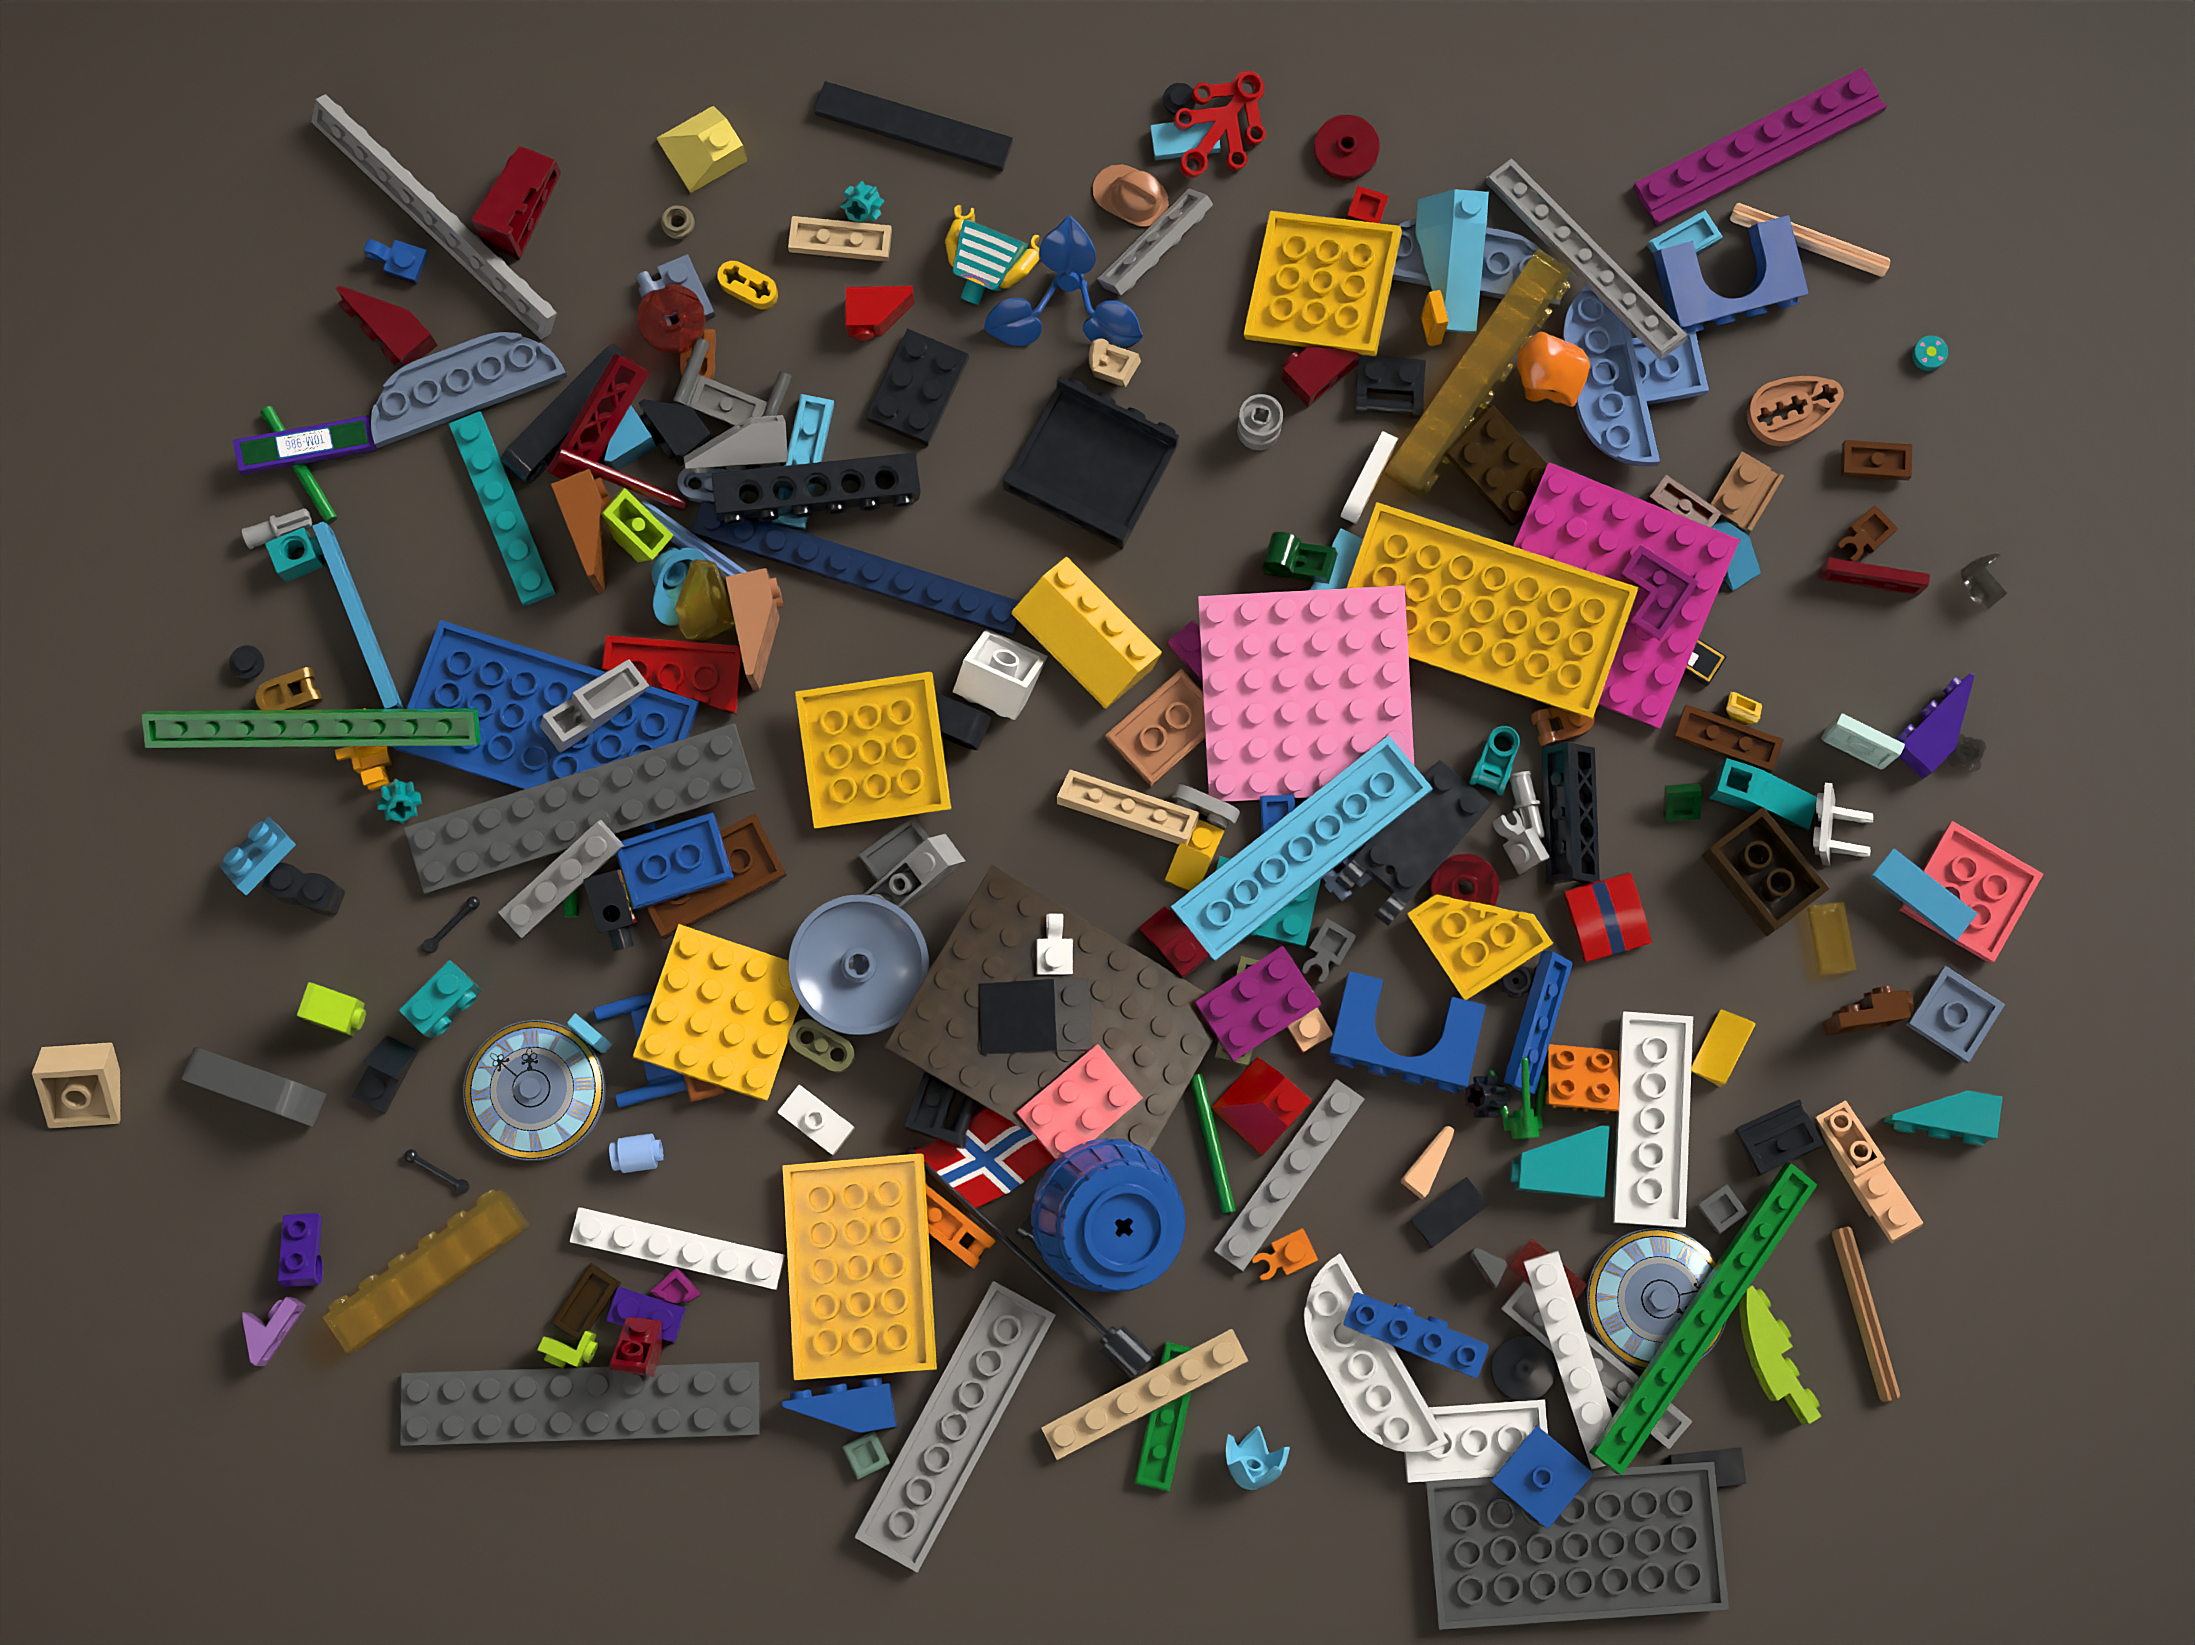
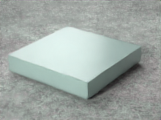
M1843 713L1825 729L1821 737L1822 741L1880 770L1899 757L1905 746L1904 743Z

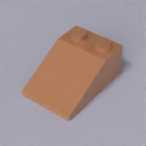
M766 568L726 576L745 674L753 691H758L761 688L780 619L778 608L784 606L776 577L770 578Z

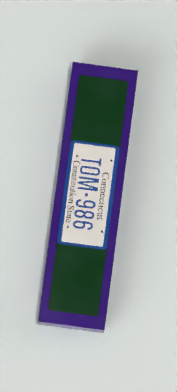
M369 415L233 440L240 475L377 451L372 437Z

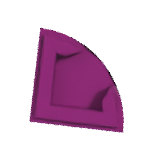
M678 1267L650 1291L657 1298L670 1303H686L702 1295Z

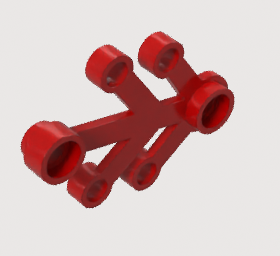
M1253 71L1240 72L1233 82L1210 85L1201 82L1197 84L1192 91V99L1198 105H1205L1212 98H1233L1225 107L1200 110L1182 108L1174 115V126L1181 131L1188 130L1194 124L1215 122L1197 148L1186 151L1180 158L1179 168L1183 175L1188 178H1197L1206 170L1208 166L1207 155L1225 131L1229 154L1226 157L1227 167L1232 171H1239L1247 164L1248 157L1243 151L1237 114L1243 105L1249 126L1244 132L1245 141L1252 146H1256L1266 137V130L1261 125L1258 100L1263 96L1265 86L1262 78ZM1249 84L1252 88V93L1244 92L1242 85ZM1198 89H1204L1208 97L1205 99L1201 98L1198 95ZM1179 115H1186L1189 118V124L1181 123ZM1250 130H1257L1260 134V139L1252 138ZM1232 155H1238L1242 163L1240 165L1234 164ZM1187 161H1194L1197 169L1190 170L1187 167Z

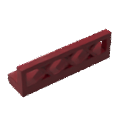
M614 353L560 448L598 462L650 372L632 359ZM558 451L546 470L551 475L560 479H565L582 472L579 469L557 461Z

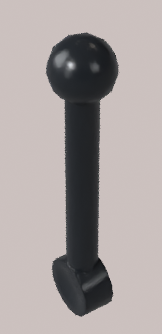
M475 896L469 897L466 901V906L434 938H428L424 941V949L428 952L437 951L438 943L471 910L479 907L480 900Z
M413 1149L405 1152L404 1159L406 1162H415L455 1186V1190L458 1193L463 1194L469 1190L470 1185L467 1180H458L420 1158Z

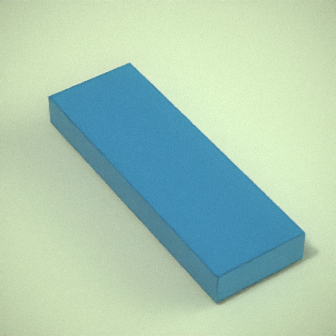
M1894 848L1870 876L1953 942L1959 939L1978 914Z

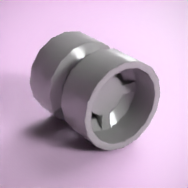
M1257 394L1250 396L1243 402L1239 412L1237 433L1240 441L1246 447L1262 451L1270 448L1277 442L1282 427L1283 410L1275 398L1266 394Z

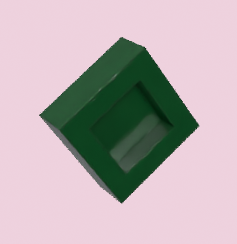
M1699 783L1665 786L1663 816L1666 822L1700 819L1702 789Z

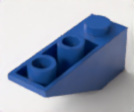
M882 1378L860 1381L861 1388L847 1390L846 1384L825 1387L826 1394L812 1396L811 1390L790 1393L789 1401L782 1402L784 1408L859 1433L897 1427L891 1384H882Z

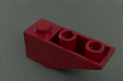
M340 285L335 288L342 298L338 302L341 308L350 318H353L355 315L363 322L359 326L372 342L378 338L385 346L381 349L382 353L394 366L399 362L404 367L413 361L425 357L438 346L429 331L410 310Z

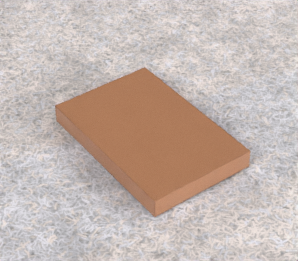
M1182 669L1105 735L1108 742L1150 787L1156 784L1205 740L1203 691Z

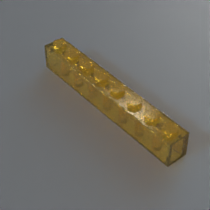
M1539 248L1536 250L1385 470V476L1417 497L1422 489H1425L1427 492L1430 491L1440 476L1435 472L1442 461L1446 464L1450 462L1443 453L1475 420L1473 415L1478 408L1485 409L1490 404L1496 392L1491 390L1498 379L1505 382L1515 367L1511 363L1513 357L1517 352L1519 353L1523 344L1531 337L1529 334L1536 325L1540 328L1543 327L1553 312L1548 308L1553 299L1556 298L1560 301L1571 286L1567 279L1572 270Z

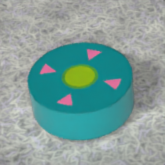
M1932 335L1921 338L1912 350V359L1915 365L1924 371L1939 369L1948 357L1946 343L1941 338Z

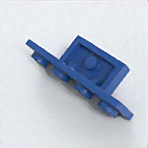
M1359 1292L1353 1295L1343 1322L1345 1327L1469 1377L1477 1378L1479 1376L1489 1349L1486 1343L1448 1329L1449 1324L1438 1318L1428 1316L1426 1320L1414 1315V1309L1403 1304L1395 1303L1394 1306H1391Z

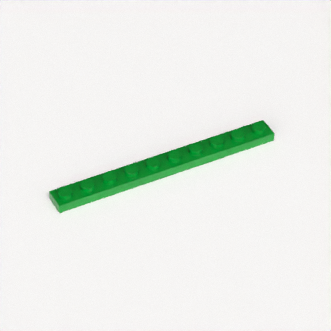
M478 708L147 711L141 714L145 748L473 746L481 742Z
M1785 1163L1589 1451V1453L1614 1473L1622 1475L1818 1185L1792 1163Z

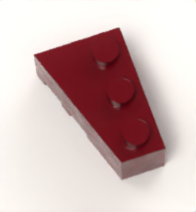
M519 146L515 153L508 158L504 170L471 219L480 239L487 247L521 259L561 175L555 159Z

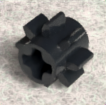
M1474 1076V1084L1465 1088V1106L1474 1110L1475 1118H1498V1110L1508 1105V1089L1498 1084V1076Z

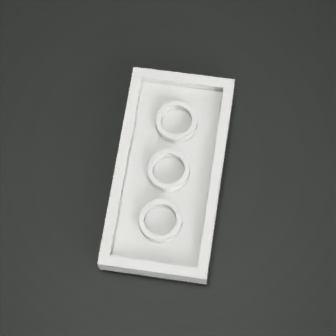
M1545 1400L1429 1407L1449 1444L1426 1452H1404L1407 1482L1494 1477L1535 1425L1548 1434Z

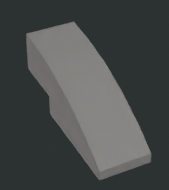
M630 659L576 690L572 693L571 699L544 714L540 727L561 753L617 715L649 688V684Z

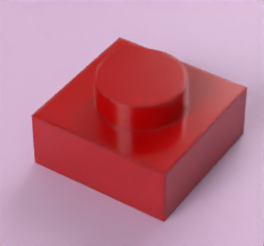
M1357 185L1346 220L1380 223L1389 195Z

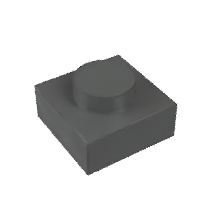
M1727 1184L1696 1205L1717 1234H1720L1748 1214Z

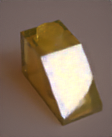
M698 559L692 561L675 608L679 617L678 624L685 638L706 641L735 626V621L716 562Z

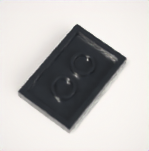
M907 328L866 416L867 421L929 446L969 360V354Z

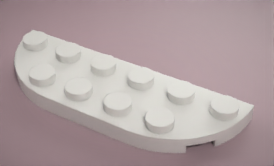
M1338 1254L1325 1264L1313 1280L1307 1298L1304 1319L1309 1343L1348 1414L1359 1429L1369 1438L1396 1451L1410 1453L1426 1452L1449 1444L1394 1346L1343 1325L1353 1295L1356 1292L1364 1293L1341 1254Z

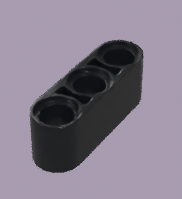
M935 692L941 738L978 751L992 718L975 708Z

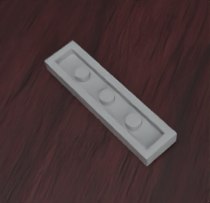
M1189 188L1097 278L1103 288L1118 295H1122L1124 292L1132 289L1136 281L1148 269L1154 267L1158 263L1159 258L1171 246L1176 245L1181 240L1182 235L1193 224L1199 222L1204 217L1205 212L1213 205L1206 194Z
M602 820L597 821L498 913L521 938L525 937L584 883L583 879L591 877L624 845Z

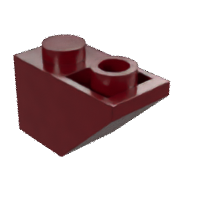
M627 1316L610 1362V1369L618 1373L654 1377L662 1355V1321Z

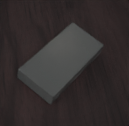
M912 815L857 856L874 880L878 882L930 837L914 815Z

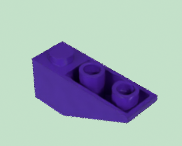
M1969 673L1962 680L1956 676L1942 690L1947 696L1939 704L1933 700L1919 714L1923 718L1917 727L1910 724L1897 737L1900 742L1905 744L1899 757L1922 779L1930 775L1956 748L1974 680L1972 673Z

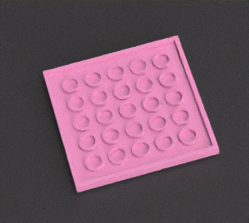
M1405 585L1198 596L1209 796L1223 802L1260 800V796L1294 794V798H1309L1388 735L1414 765Z

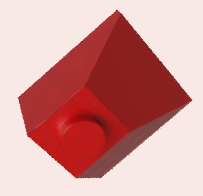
M1257 1057L1211 1107V1110L1263 1156L1309 1106L1312 1100L1286 1076Z

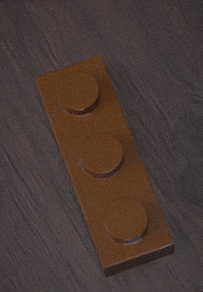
M1687 704L1683 707L1673 739L1759 768L1767 773L1773 772L1784 739Z

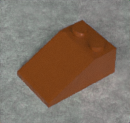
M590 469L552 483L551 486L586 574L597 593L600 594L605 592L611 534L601 513L612 500L601 477L594 479Z

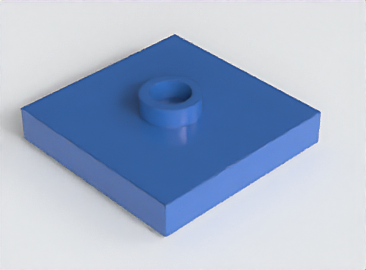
M1535 1425L1491 1479V1482L1543 1527L1549 1529L1592 1476L1593 1472L1539 1426Z

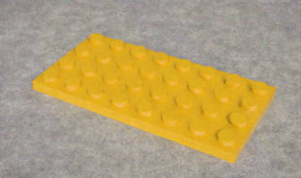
M1376 502L1347 588L1405 585L1409 658L1593 719L1638 591L1636 586Z

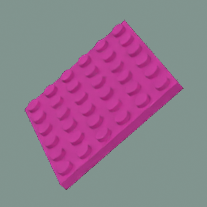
M1548 462L1513 547L1636 586L1620 575L1638 547L1642 545L1699 581L1660 641L1630 623L1649 595V593L1638 587L1598 703L1602 707L1659 730L1740 539Z

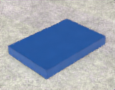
M713 812L621 841L624 847L616 853L634 911L734 880Z

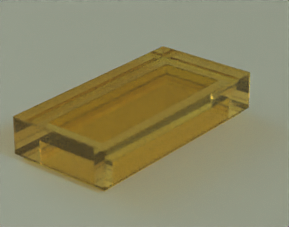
M1844 902L1809 906L1807 911L1819 975L1824 976L1857 970Z

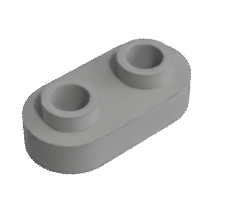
M1177 784L1171 797L1177 802L1176 805L1207 816V821L1210 824L1226 829L1227 825L1234 826L1240 814V811L1234 806L1181 784Z

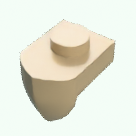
M1105 339L1094 340L1089 350V365L1094 377L1126 388L1141 362L1139 354L1111 345Z

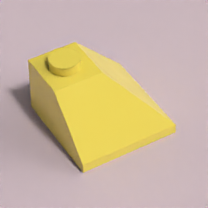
M714 106L657 137L658 143L690 194L747 161L742 142L728 120Z

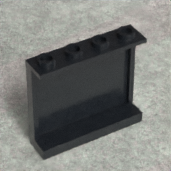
M1059 376L1057 388L1013 469H1008L1002 480L1003 490L1124 549L1178 447L1179 435L1175 434L1176 431L1165 423L1158 422V424H1155L1145 419L1146 416L1135 408L1128 407V409H1125L1115 404L1116 401L1107 394L1099 392L1096 395L1086 390V386L1082 382L1074 378L1066 380Z

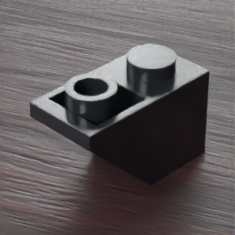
M646 399L639 402L643 412L639 418L650 434L656 431L662 440L658 442V445L669 460L675 457L680 466L684 464V456L712 440L710 432L692 407Z

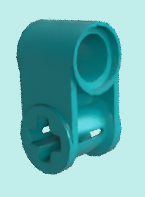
M1500 726L1492 731L1486 740L1481 756L1479 755L1469 784L1475 785L1478 783L1496 790V794L1502 796L1520 743L1519 735L1513 728ZM1499 736L1507 738L1510 741L1511 749L1506 752L1499 751L1494 746V738Z

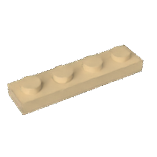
M1069 770L1057 796V804L1176 844L1183 843L1188 845L1199 818V812L1073 770Z

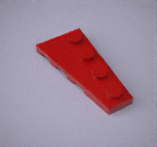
M606 635L602 666L604 672H608L630 659L649 686L696 700L700 704L737 716L743 661L740 646Z

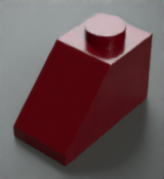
M1307 347L1300 354L1297 351L1292 353L1284 361L1281 380L1309 408L1358 365L1360 354L1338 348Z
M1165 906L1138 927L1172 970L1182 979L1189 977L1209 960L1210 954L1190 930Z

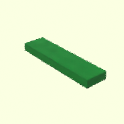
M1165 1342L1160 1366L1193 1348ZM1191 1392L1149 1414L1134 1484L1170 1491Z

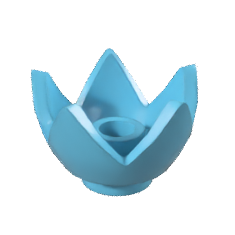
M1259 1426L1247 1434L1238 1446L1235 1443L1234 1437L1228 1434L1226 1444L1228 1469L1240 1487L1247 1490L1263 1488L1280 1476L1287 1462L1290 1447H1283L1269 1453Z

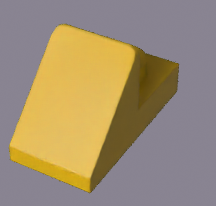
M1198 819L1188 845L1179 844L1165 881L1189 892L1198 886L1204 879L1225 830Z

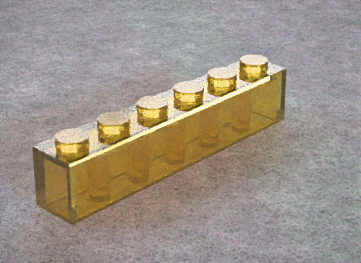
M492 1189L484 1193L476 1200L478 1206L468 1213L465 1210L458 1212L446 1222L449 1225L439 1234L433 1231L419 1240L417 1243L419 1248L409 1255L404 1252L388 1263L389 1270L379 1277L377 1274L369 1276L358 1285L360 1290L350 1298L344 1295L330 1304L328 1307L330 1312L322 1318L344 1350L348 1353L357 1352L529 1228V1223L509 1194L501 1189L497 1192Z

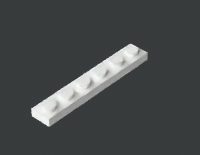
M578 1207L570 1238L571 1243L774 1290L778 1289L786 1255L580 1207Z
M1555 1251L1526 1260L1524 1264L1591 1469L1606 1466L1589 1451L1612 1419V1414L1559 1252Z

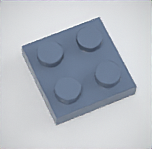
M1944 966L1935 977L1906 1025L1966 1064L1972 1059L2005 1004L1947 966Z

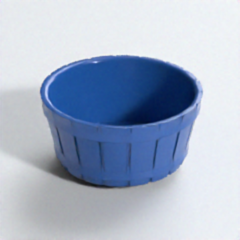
M1108 1138L1095 1139L1085 1142L1086 1144L1081 1143L1062 1154L1061 1158L1059 1157L1055 1160L1037 1186L1033 1198L1035 1201L1032 1203L1031 1210L1032 1233L1037 1249L1041 1251L1040 1255L1053 1271H1056L1057 1275L1081 1288L1102 1292H1123L1150 1284L1170 1267L1176 1259L1184 1239L1186 1227L1185 1211L1175 1181L1161 1161L1155 1158L1146 1148L1138 1144L1134 1145L1133 1142L1111 1138V1140H1108ZM1127 1218H1130L1132 1220L1129 1225L1132 1230L1131 1234L1127 1236L1122 1233L1118 1237L1115 1234L1118 1229L1115 1225L1116 1220L1125 1221Z

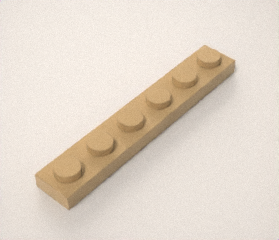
M1230 1329L1041 1428L1056 1459L1061 1460L1248 1363L1249 1360L1233 1329Z

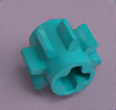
M860 181L855 188L849 186L843 193L846 199L840 207L845 209L849 221L867 223L871 219L875 222L880 216L879 208L884 203V199L880 198L876 186L865 185L863 181Z
M395 779L387 787L381 786L382 797L377 798L378 810H384L385 820L393 819L404 823L411 816L417 817L416 805H420L422 802L420 793L414 792L413 782L405 783Z

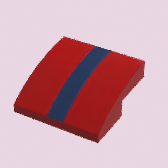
M1630 872L1563 891L1570 921L1575 926L1582 959L1585 962L1652 943L1640 897Z

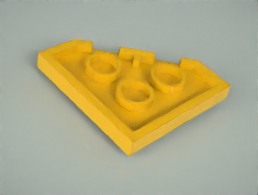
M1437 894L1407 913L1464 1000L1474 997L1553 945V942L1535 915L1453 899Z

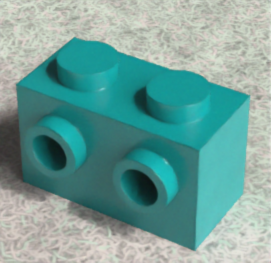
M449 960L399 1011L423 1035L433 1039L435 1036L442 1035L451 1026V1020L460 1011L467 1010L476 1001V995L482 989L456 964Z

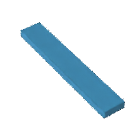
M324 521L313 525L384 708L404 709L335 534Z

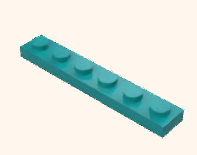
M481 411L449 423L523 606L526 607L555 595L553 585Z

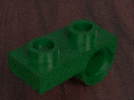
M1274 532L1269 541L1262 569L1265 575L1329 584L1338 553L1335 547L1301 543L1300 539L1292 534Z

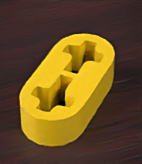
M727 261L719 268V284L726 293L761 310L769 309L777 302V287L770 277L738 261ZM735 272H738L740 280L745 283L733 280L729 284L726 275H734ZM766 286L770 295H763L759 299L756 291L751 287L762 290Z

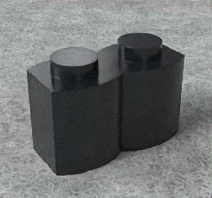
M279 862L265 876L262 887L268 893L279 900L293 905L303 904L312 911L322 915H337L345 895V890L328 877L317 873H303L295 866Z

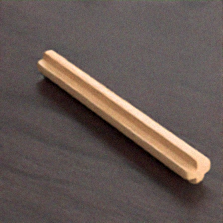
M1737 203L1734 206L1730 216L1732 222L1747 228L1757 223L1779 218L1741 203ZM1791 222L1797 246L1880 277L1887 273L1890 266L1889 258Z

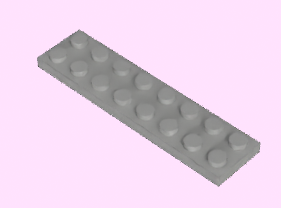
M995 1281L992 1282L854 1538L913 1571L919 1572L1053 1322L1055 1314Z

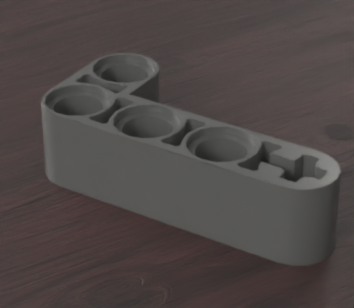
M195 1046L181 1077L183 1081L312 1127L315 1126L327 1096L326 1093Z

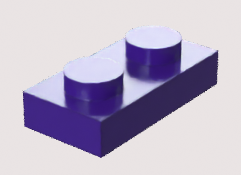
M618 1286L606 1321L624 1326L627 1316L662 1321V1339L675 1343L687 1308Z

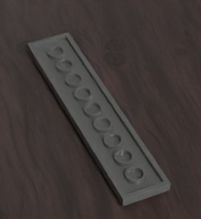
M730 724L404 828L424 894H429L565 851L599 820H602L616 835L756 791L736 724Z
M760 1362L658 1365L654 1377L618 1373L611 1370L610 1367L401 1373L400 1446L761 1435Z

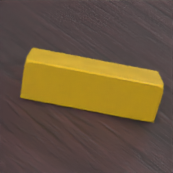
M1720 1009L1691 1065V1072L1719 1087L1725 1085L1756 1023Z

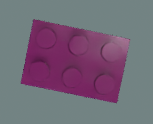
M1281 946L1203 996L1194 1004L1231 1061L1234 1062L1319 1007L1321 1002L1285 947Z

